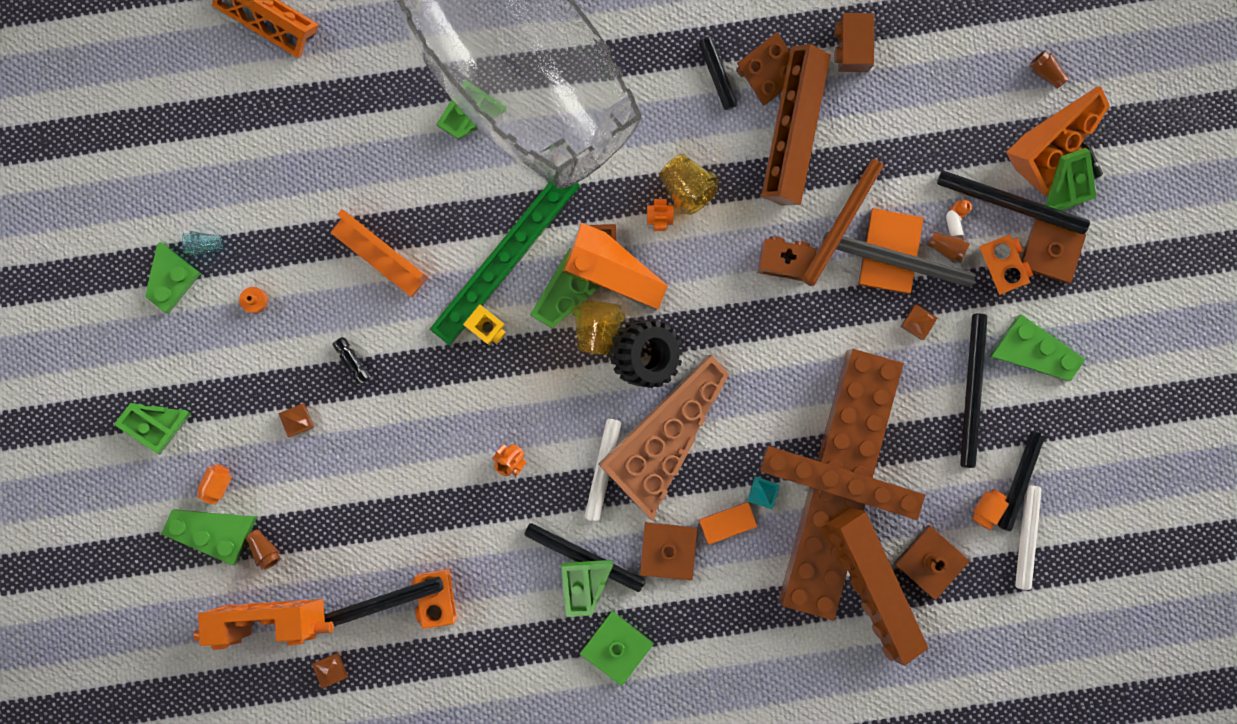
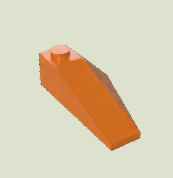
M1095 87L1025 133L1006 152L1015 170L1041 194L1045 196L1049 194L1060 157L1082 149L1080 145L1087 134H1093L1109 109L1110 105L1102 87Z
M584 223L580 224L562 272L658 310L668 285L606 232Z

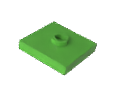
M612 610L581 650L580 654L620 686H623L654 645V642Z

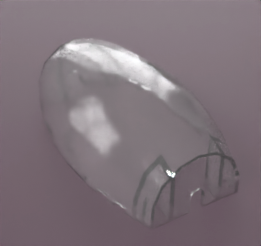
M394 0L397 11L412 42L427 67L455 105L503 153L558 189L569 187L588 177L620 150L638 127L642 116L631 89H627L625 86L621 68L615 66L610 57V49L573 0Z

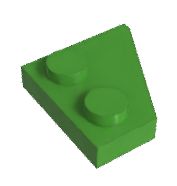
M130 403L114 425L160 455L191 413L182 409L175 410Z

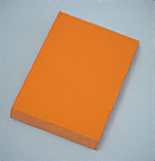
M872 208L865 242L917 257L924 217ZM863 257L858 285L910 294L914 272Z

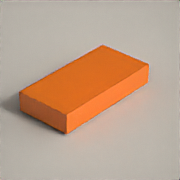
M749 502L699 519L708 545L757 527Z

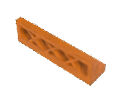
M213 0L212 6L297 58L302 56L306 39L317 32L319 25L279 0H231L233 7L224 4L222 0ZM246 6L251 9L255 20L247 18L242 7ZM264 20L271 21L277 32H270ZM286 33H290L298 38L296 47L289 43Z
M341 209L337 215L342 219L330 233L413 298L428 277Z

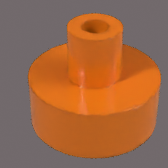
M248 287L240 294L239 302L245 311L257 314L266 309L268 296L257 287Z

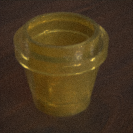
M680 154L670 160L659 175L674 201V208L681 215H691L701 210L714 198L719 189V178L714 172H708L686 154Z
M580 301L579 305L573 306L572 313L575 316L577 350L592 354H612L610 353V347H614L615 344L612 340L614 336H617L621 322L625 321V312L621 310V306L612 303Z

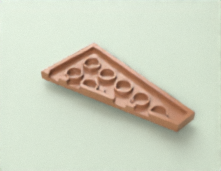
M708 355L598 463L608 476L652 521L657 514L656 510L662 499L664 500L668 493L667 489L673 477L677 475L694 443V437L699 427L703 425L707 418L705 416L712 402H715L729 375L713 355Z

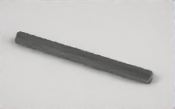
M826 232L824 234L822 243L824 242L829 232ZM845 236L842 237L836 248L839 251L966 287L972 286L975 280V274L972 272Z

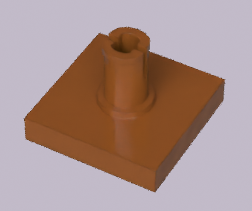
M927 525L895 561L894 565L936 601L970 560L933 527Z

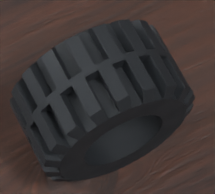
M635 320L634 322L626 323V328L621 327L617 331L619 336L613 337L614 347H610V353H613V358H610L611 364L616 365L613 369L614 372L620 374L619 378L631 385L653 388L661 387L663 383H669L672 380L671 375L676 376L678 373L676 368L681 366L682 360H679V356L683 355V349H679L681 344L680 338H675L677 334L675 330L669 329V325L657 321ZM649 341L652 355L649 363L644 367L641 362V349L645 342Z

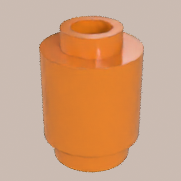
M217 463L213 467L207 466L198 485L197 491L199 492L196 497L204 502L216 505L218 500H222L233 477L228 473L230 469Z
M994 489L991 492L985 491L972 512L974 516L971 520L991 530L993 525L997 526L1009 506L1005 501L1007 497Z

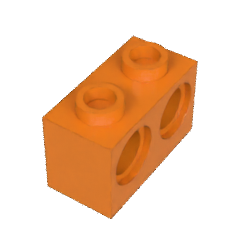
M1010 234L979 246L999 295L1030 283L1029 277L1033 276V273L1027 261L1021 262L1018 253L1023 252L1017 237L1012 239ZM1000 244H1006L1010 248V255L1005 259H998L994 254L995 248ZM1009 268H1016L1020 271L1021 277L1018 282L1009 283L1005 280L1004 274Z
M450 568L421 572L414 576L415 580L411 581V585L427 579L440 577L444 585L442 591L418 599L419 606L415 608L417 622H421L422 629L451 625L457 621ZM436 605L441 609L442 615L440 618H433L430 615V606Z

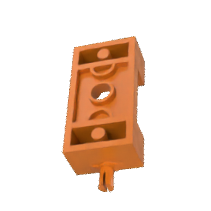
M323 598L229 604L198 613L199 630L194 631L193 638L195 641H200V646H211V650L228 648V645L242 643V638L252 635V622L260 621V625L275 623L276 642L287 641V645L292 646L303 644L304 640L315 639L317 634L333 633L334 625L332 621L325 622Z

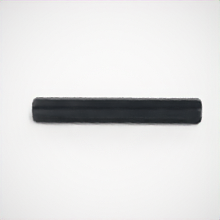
M1030 432L1006 499L1009 506L998 522L1000 529L1005 531H1012L1045 439L1042 433Z

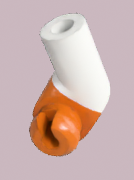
M959 200L947 212L946 220L950 236L958 237L964 235L961 221L967 213L972 211L970 201Z

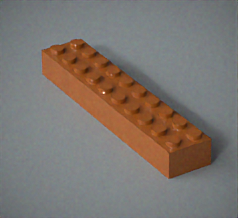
M856 349L846 351L817 461L873 478L904 363ZM809 487L778 600L782 606L834 621L848 570L841 564V555L838 548L833 545L829 538L830 531L826 524L851 507L864 511L866 504Z

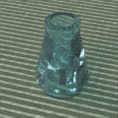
M196 231L183 233L184 254H190L192 257L214 251H223L222 235H212Z

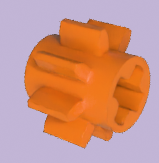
M654 199V205H647V225H654V231H666L667 225H673L674 208L673 205H667V199Z
M502 444L492 457L495 460L494 467L496 471L503 476H509L512 473L516 477L527 463L523 460L525 457L523 450L514 444L508 447Z

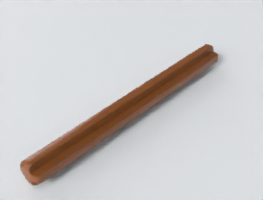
M872 159L805 272L802 278L805 284L814 286L881 172L883 168L882 162Z

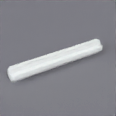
M606 420L584 516L585 519L590 521H599L609 476L598 463L617 445L621 427L619 420Z
M1028 485L1024 495L1015 584L1017 588L1023 590H1030L1032 588L1042 490L1041 487Z

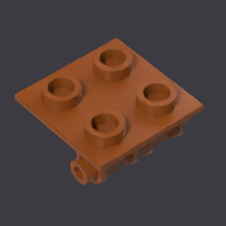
M778 32L737 62V73L740 77L745 76L763 106L783 90L790 51Z

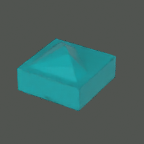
M755 476L747 501L772 510L780 484Z

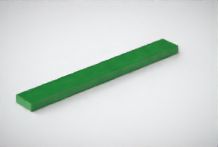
M559 170L429 330L451 346L466 328L463 325L479 304L484 306L578 191L580 185Z

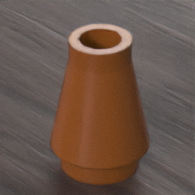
M1046 50L1038 54L1029 65L1033 69L1032 72L1052 84L1056 89L1061 87L1069 78L1062 70L1053 53H1048Z
M934 232L928 246L934 248L953 263L954 261L961 263L970 244L964 242L965 239Z
M259 529L245 537L257 567L260 566L262 570H267L281 560L279 556L280 551Z

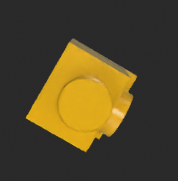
M480 304L463 324L489 346L493 342L497 345L506 334L503 330L506 325ZM487 323H491L493 326L490 332H485L483 329Z

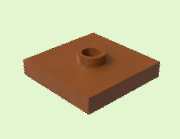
M1034 219L1021 262L1027 261L1033 273L1070 284L1086 234H1079L1042 220Z
M645 522L640 575L692 580L697 527Z

